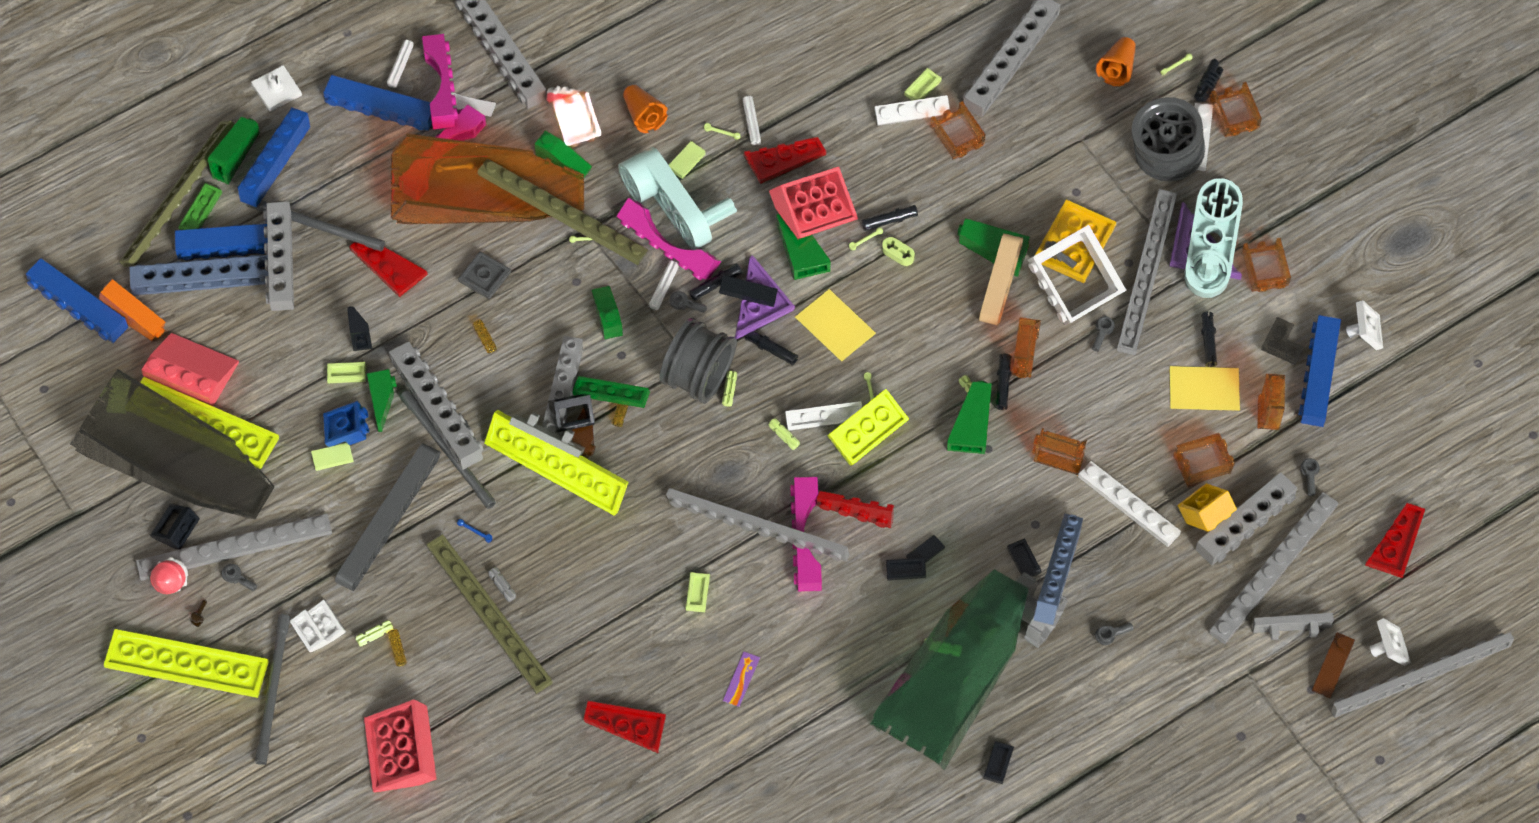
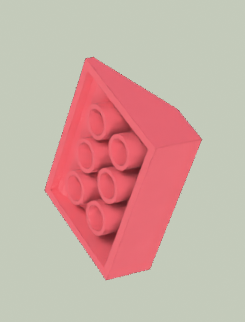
M839 167L780 185L769 191L775 209L798 239L858 219Z
M171 333L149 356L142 368L143 377L214 406L239 361Z
M413 699L364 718L373 792L420 786L436 780L426 705Z

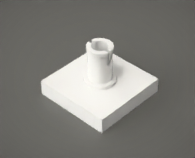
M284 65L251 82L269 112L302 96L300 89Z
M1363 300L1356 302L1358 323L1346 327L1348 336L1351 338L1360 335L1375 350L1382 349L1380 315Z
M1384 618L1377 621L1383 641L1370 645L1372 655L1377 657L1386 652L1388 658L1403 666L1410 664L1411 661L1400 627Z

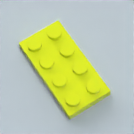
M885 389L827 436L851 466L907 422L909 418L887 389Z

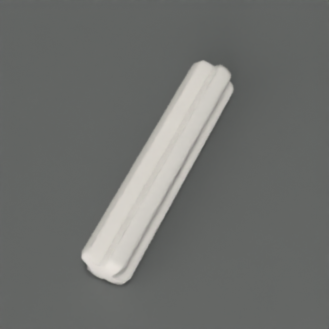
M405 40L387 80L389 87H397L414 46L412 41Z
M752 96L743 97V105L750 141L753 146L760 145L761 138Z
M669 261L649 303L651 309L658 310L679 267L678 262Z

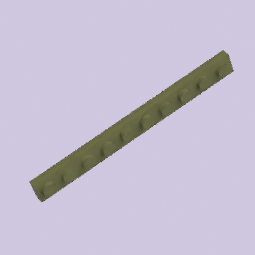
M231 120L221 121L119 261L124 267L135 266L140 261L142 253L151 246L150 242L161 232L160 228L170 220L173 210L180 206L182 203L181 199L191 191L194 181L201 177L202 170L209 165L208 157L235 125Z
M488 158L478 169L477 174L634 264L639 265L646 256L648 249Z
M442 534L427 544L429 551L535 694L552 685L551 678L445 536Z

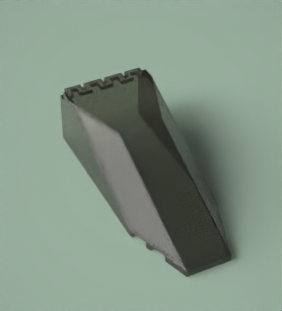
M117 369L99 396L104 402L100 400L95 402L89 412L92 416L87 415L80 430L77 431L70 445L76 448L75 451L194 505L256 519L275 486L261 470L258 471L249 461V456L247 454L244 455L235 445V440Z

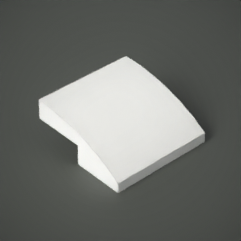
M325 600L309 611H302L290 620V623L309 652L327 645L346 632Z

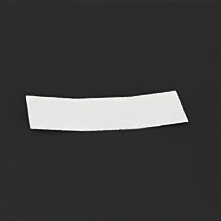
M455 94L456 105L453 108L458 110L464 109L468 104L483 115L491 117L496 103Z

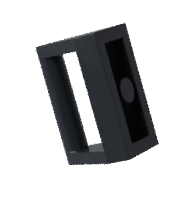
M353 306L348 307L353 351L372 349L368 323Z
M584 393L548 401L557 432L595 425L591 396ZM583 404L587 419L561 424L559 409Z
M169 504L151 532L150 537L180 550L200 518L190 507ZM174 512L178 513L179 515L168 533L161 534Z

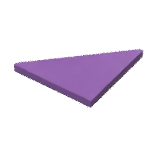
M1184 202L1181 204L1170 267L1185 269L1194 220V214L1189 211ZM1210 234L1206 235L1210 243H1216ZM1232 264L1230 278L1241 280L1242 274Z
M753 255L749 259L745 281L776 288L778 292L774 307L746 300L741 301L735 333L736 339L795 309L793 303Z

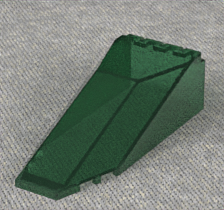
M993 569L947 609L873 715L874 718L870 723L873 728L880 733L881 730L886 732L889 726H891L889 735L901 742L908 736L906 745L919 753L925 746L926 749L923 755L935 761L942 770H945L1016 651L1017 638L1021 628L1020 624L1029 589Z

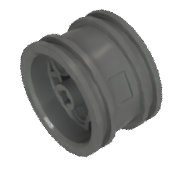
M1173 97L1155 99L1148 102L1138 111L1132 123V136L1136 161L1145 174L1160 181H1177L1190 176L1199 168L1205 156V141L1202 119L1198 111L1185 100Z
M689 318L678 330L668 348L660 370V382L664 385L668 384L672 389L679 387L689 392L691 398L698 399L701 403L706 404L716 394L730 369L737 347L736 338L728 337L724 332L719 334L713 333L707 329L705 323L698 322L695 318Z

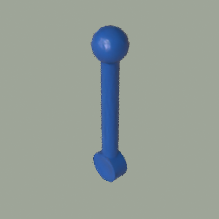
M463 519L457 520L458 526H464L485 538L487 543L492 542V535L480 532L466 524Z

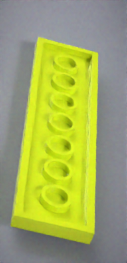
M143 377L125 406L127 412L259 469L263 467L279 440L278 434L146 377Z
M499 410L494 412L484 444L614 516L618 513L628 481L581 455L579 458L510 425L512 417Z
M117 629L114 630L104 661V667L256 698L259 696L268 665V659Z

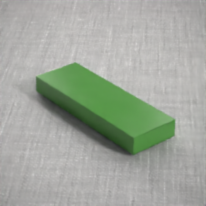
M205 183L180 223L179 230L201 229L221 196L222 190Z

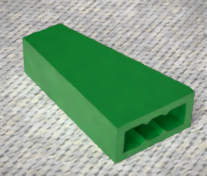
M241 116L208 157L213 179L229 185L260 133L258 123L255 120Z
M776 214V224L794 280L830 272V259L813 235L798 239L781 215Z
M965 218L963 225L960 224L957 235L960 236L959 243L993 264L995 263L1003 234L1023 238L1014 276H1019L1029 247L1030 237Z
M986 381L972 382L948 438L947 451L985 454L991 383Z

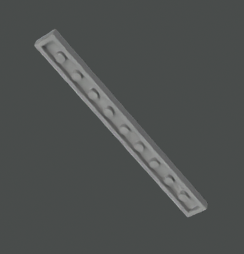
M1161 189L1158 191L1117 347L1119 352L1136 355L1177 193Z
M669 488L666 494L669 503L676 508L684 507L692 513L698 514L699 512L705 514L710 519L715 520L717 518L723 520L728 525L735 524L746 531L753 530L764 537L771 536L782 543H792L800 549H811L818 555L826 554L837 561H847L850 555L847 546L671 488Z
M1322 492L1210 629V635L1223 644L1228 642L1338 507L1339 503Z
M323 514L139 559L136 562L142 581L150 579L151 572L157 563L169 557L178 559L184 563L187 569L329 535L332 534L328 514Z
M1511 632L1505 635L1501 633L1490 641L1486 642V640L1477 643L1473 648L1469 649L1466 647L1461 649L1458 654L1453 656L1446 655L1436 663L1429 662L1421 669H1411L1401 677L1394 676L1384 684H1374L1369 690L1364 692L1360 690L1349 698L1345 699L1343 697L1336 700L1331 713L1334 718L1507 649L1511 647L1514 638Z

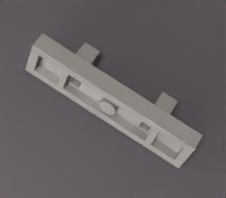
M533 412L529 419L515 414L510 420V425L579 458L584 452L585 447L571 441L575 432L568 429L562 437L538 425L537 422L540 415Z
M1333 613L1254 618L1252 629L1253 633L1269 632L1271 640L1279 639V631L1306 629L1309 630L1310 638L1318 637L1319 629L1332 627L1334 617Z

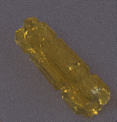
M481 319L475 321L473 327L478 332L477 334L487 353L495 352L497 350L496 345L492 341V337Z
M617 404L612 421L613 426H623L628 405Z
M398 629L390 630L388 635L396 665L398 667L405 666L407 661Z

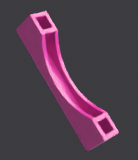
M444 34L422 36L425 62L441 78L440 89L430 103L433 129L455 127L454 119H458L457 108H453L456 105L455 94L451 95V92H455L454 81H450L453 78L452 67L448 68V65H451L450 54H446V52H450L449 41H445Z
M468 104L464 109H460L457 113L458 119H454L455 127L445 128L441 134L436 135L433 143L422 151L421 156L411 163L410 168L405 173L399 176V191L417 202L428 190L430 171L439 156L456 143L475 138L486 126L485 115Z
M628 198L616 216L621 219L620 223L627 228L632 227L636 230L634 233L642 239L646 237L650 240L649 244L651 246L664 250L663 254L666 257L678 260L680 267L685 270L689 268L693 271L692 275L699 280L710 279L721 263L719 259L707 251L701 249L684 250L669 243L655 227L649 209L635 199Z
M794 477V485H790L791 496H794L795 502H791V514H795V520H792V529L804 532L807 518L817 504V477ZM792 544L793 549L797 551V555H793V567H797V573H794V585H798V592L822 591L821 564L814 558L809 549H800Z

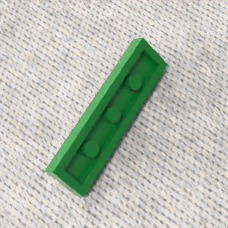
M578 376L572 393L573 395L585 393L589 394L591 399L644 408L650 390L646 387Z

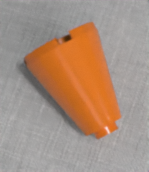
M1120 38L1098 61L1096 65L1097 75L1099 78L1100 76L1104 78L1106 84L1123 86L1124 83L1130 81L1136 44L1131 38Z
M631 85L625 89L623 97L635 127L641 133H649V130L654 129L655 131L659 129L668 117L666 114L668 108L665 104L637 85Z

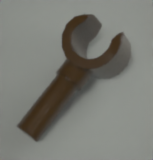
M205 600L202 601L198 610L191 614V623L196 627H199L204 621V617L201 614L207 604Z

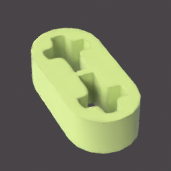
M893 237L886 238L883 241L882 251L886 256L904 266L911 265L914 262L915 253L912 248ZM887 245H894V248L891 247L890 249H888ZM909 254V257L903 258V255Z

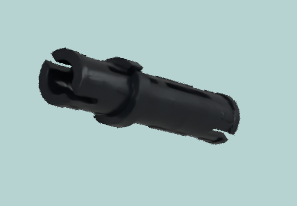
M916 205L902 209L896 208L895 211L862 219V227L864 231L890 223H901L905 219L917 217L918 211Z
M735 263L724 271L720 270L714 277L689 290L690 297L693 301H696L721 285L723 275L734 278L742 274L740 266Z
M1207 311L1201 314L1203 326L1201 334L1204 338L1205 366L1209 367L1210 363L1211 367H1215L1218 364L1215 345L1216 328L1214 327L1213 313L1209 312L1208 316Z
M752 331L745 336V340L757 345L760 350L764 349L792 366L798 360L799 356L773 342L766 335L763 336Z
M1006 353L999 355L995 406L998 410L1008 409L1009 380L1012 376V371H1010L1012 356Z

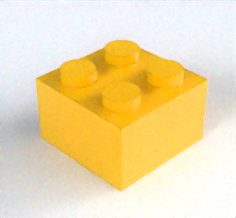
M1207 483L1177 505L1186 524L1207 532L1215 529L1217 524L1229 518L1237 510L1227 490Z

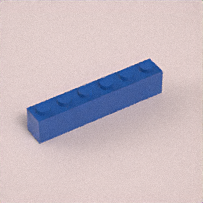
M331 75L324 90L325 103L331 106H340L349 111H358L367 116L372 115L385 121L397 122L403 126H412L417 130L429 131L431 128V102Z
M293 107L289 110L238 186L241 202L258 207L309 130L310 121L308 113Z
M267 224L175 231L177 258L190 260L191 258L207 259L216 256L265 254L264 243H268V238L264 236V227H267Z
M40 258L26 273L27 283L32 289H38L46 299L55 301L60 309L69 311L74 319L83 321L89 330L94 329L103 340L106 341L108 339L114 343L128 328L126 318Z
M1318 315L1317 322L1312 324L1311 333L1315 334L1314 338H1310L1309 349L1312 350V353L1307 356L1306 366H1309V371H1305L1303 381L1307 385L1306 388L1302 389L1301 399H1304V404H1300L1298 415L1302 416V424L1324 427L1341 319Z

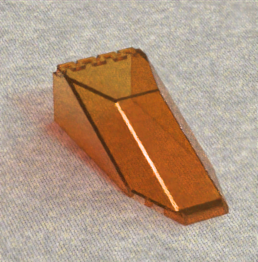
M406 133L392 150L393 154L391 155V168L393 169L391 170V186H397L391 187V203H393L391 205V219L397 220V223L452 224L531 222L552 217L478 175V169L487 158L579 211L584 210V174L566 166L562 168L553 164L551 159L540 158L534 155L532 150Z

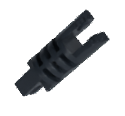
M1215 58L1210 61L1197 86L1194 95L1197 102H1206L1222 75L1224 69L1219 66V62Z

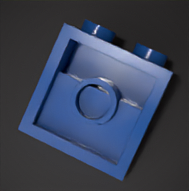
M358 401L323 413L325 444L328 447L345 441L348 445H352L366 440V434L369 433L368 424L365 422V419L368 418V411Z

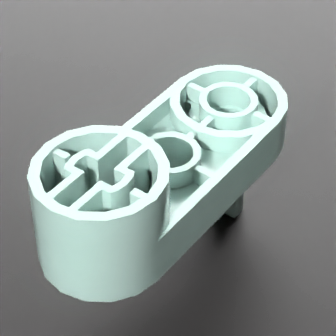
M650 147L619 163L618 168L622 181L633 199L641 203L654 197L685 243L692 250H696L711 242L712 236L709 226L737 212L731 198H726L700 211L662 155L654 147Z
M1224 178L1208 181L1200 189L1196 202L1185 267V282L1191 292L1202 298H1212L1221 294L1226 289L1231 276L1243 200L1239 187L1232 181ZM1218 193H1223L1220 218L1214 217ZM1207 195H1210L1209 200H1208V205H1207V212H1206V211H1205V205H1206V201H1207ZM1231 199H1232V200H1233V205H1232V209H1231V213H1230L1231 215L1227 216L1228 213H1229V209H1230V205H1231ZM1217 233L1221 237V241L1214 244L1210 243L1206 235Z

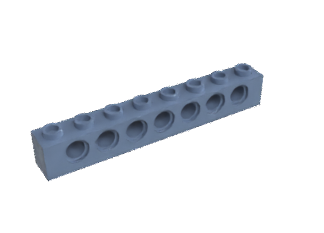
M268 255L234 256L227 259L213 258L203 261H176L168 264L136 265L130 267V288L133 296L263 285L266 284L265 276H269V273L265 269L261 270V268L265 267V260L268 259Z
M1064 513L1038 598L1034 621L1050 625L1054 623L1083 522L1081 517Z

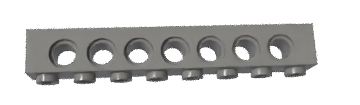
M486 0L454 1L458 11L461 10L463 12L466 23L472 25L475 36L480 37L482 40L483 48L491 53L490 57L493 63L499 65L502 76L507 77L510 88L518 93L517 97L521 104L524 103L529 109L546 100V88Z
M1053 0L1033 1L1030 11L1024 13L1021 23L1015 25L1011 32L1012 35L1003 41L1000 51L997 50L994 53L991 63H987L984 66L981 76H977L972 84V88L970 90L967 89L964 93V108L983 117L1058 17L1060 4Z
M407 342L389 351L393 366L462 470L483 460L482 451L484 449L480 441H475L471 428L464 425L465 420L461 413H456L455 404L452 400L448 401L445 389L438 386L435 374H430L428 371L430 370L425 360L422 361L420 359L421 355L417 347H412L410 342Z

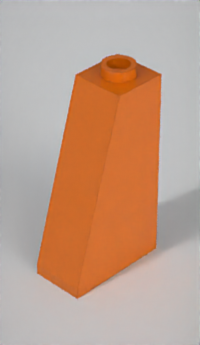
M113 279L100 292V301L126 318L128 326L149 340L153 341L155 337L160 338L165 332L164 326L166 322Z

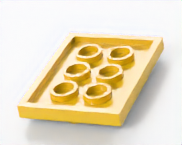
M1065 200L1035 255L1043 251L1047 241L1058 243L1087 225L1090 226L1103 249L1117 222ZM1078 241L1061 251L1077 262L1073 269L1063 261L1054 260L1053 258H1049L1041 263L1082 283H1085L1095 265L1093 258L1082 241Z

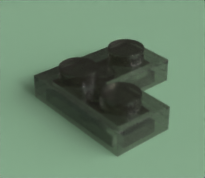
M1277 317L1261 350L1296 365L1304 350V346L1288 340L1294 324Z

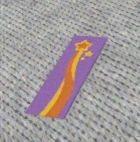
M743 652L723 699L724 702L740 707L760 657Z

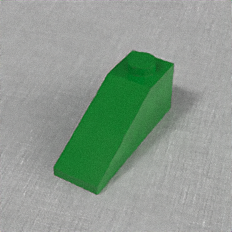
M544 131L535 142L536 156L580 181L584 179L592 168L588 162L560 138L547 131Z
M610 286L591 290L604 340L623 336L621 318Z
M389 369L367 373L378 432L383 431L394 397L393 387H397L395 375L391 376Z

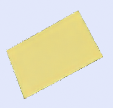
M830 289L795 316L840 361L846 359L876 334Z
M1170 366V409L1240 411L1239 368Z

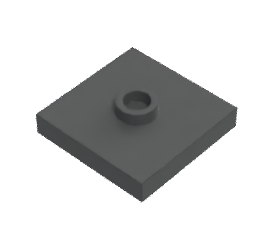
M479 251L460 275L458 282L490 300L511 273V269Z

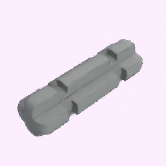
M492 568L488 572L490 578L494 580L495 585L504 594L505 599L511 602L516 598V593L510 588L511 586L503 575L500 574L501 572L498 568Z

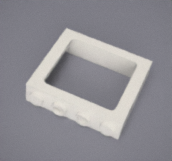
M1089 225L1028 259L1030 270L1038 277L1039 286L1046 291L1049 303L1055 307L1058 312V319L1065 325L1126 291ZM1078 241H1082L1108 284V290L1068 312L1041 263Z

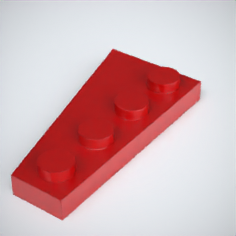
M818 137L795 141L794 144L790 145L780 144L775 148L767 149L765 147L760 148L759 151L744 152V157L760 184L826 155V150Z
M357 242L349 246L350 250L398 297H401L428 275L426 270L386 247L382 251H378Z
M819 491L817 496V506L823 510H832L842 516H852L861 522L868 521L881 528H891L894 515V505L887 504V507L879 506V502L871 501L868 504L863 503L860 498L853 497L847 500L843 495Z
M1406 503L1391 528L1367 560L1365 566L1403 578L1425 509Z
M592 701L587 702L584 715L585 723L659 753L666 714Z

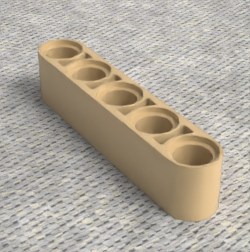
M1003 234L979 321L997 326L1000 324L1023 238Z

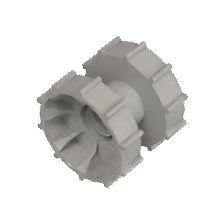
M1024 572L1022 576L1016 579V582L1007 592L1001 606L998 608L995 621L1007 630H1010L1019 618L1029 623L1024 638L1027 642L1039 648L1056 627L1068 600L1062 595L1053 625L1034 621L1038 599L1033 596L1038 582L1035 578Z

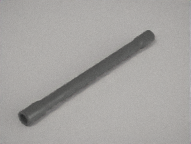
M262 200L258 207L247 204V207L263 212L267 210V202ZM291 211L292 221L363 244L378 251L384 249L385 241Z
M409 390L401 393L400 399L413 412L476 492L481 502L487 509L492 508L496 504L495 499L482 486L468 467L462 470L425 412L419 406L417 400Z
M285 614L278 616L277 634L265 709L255 763L258 765H266L268 759L278 684L290 616Z

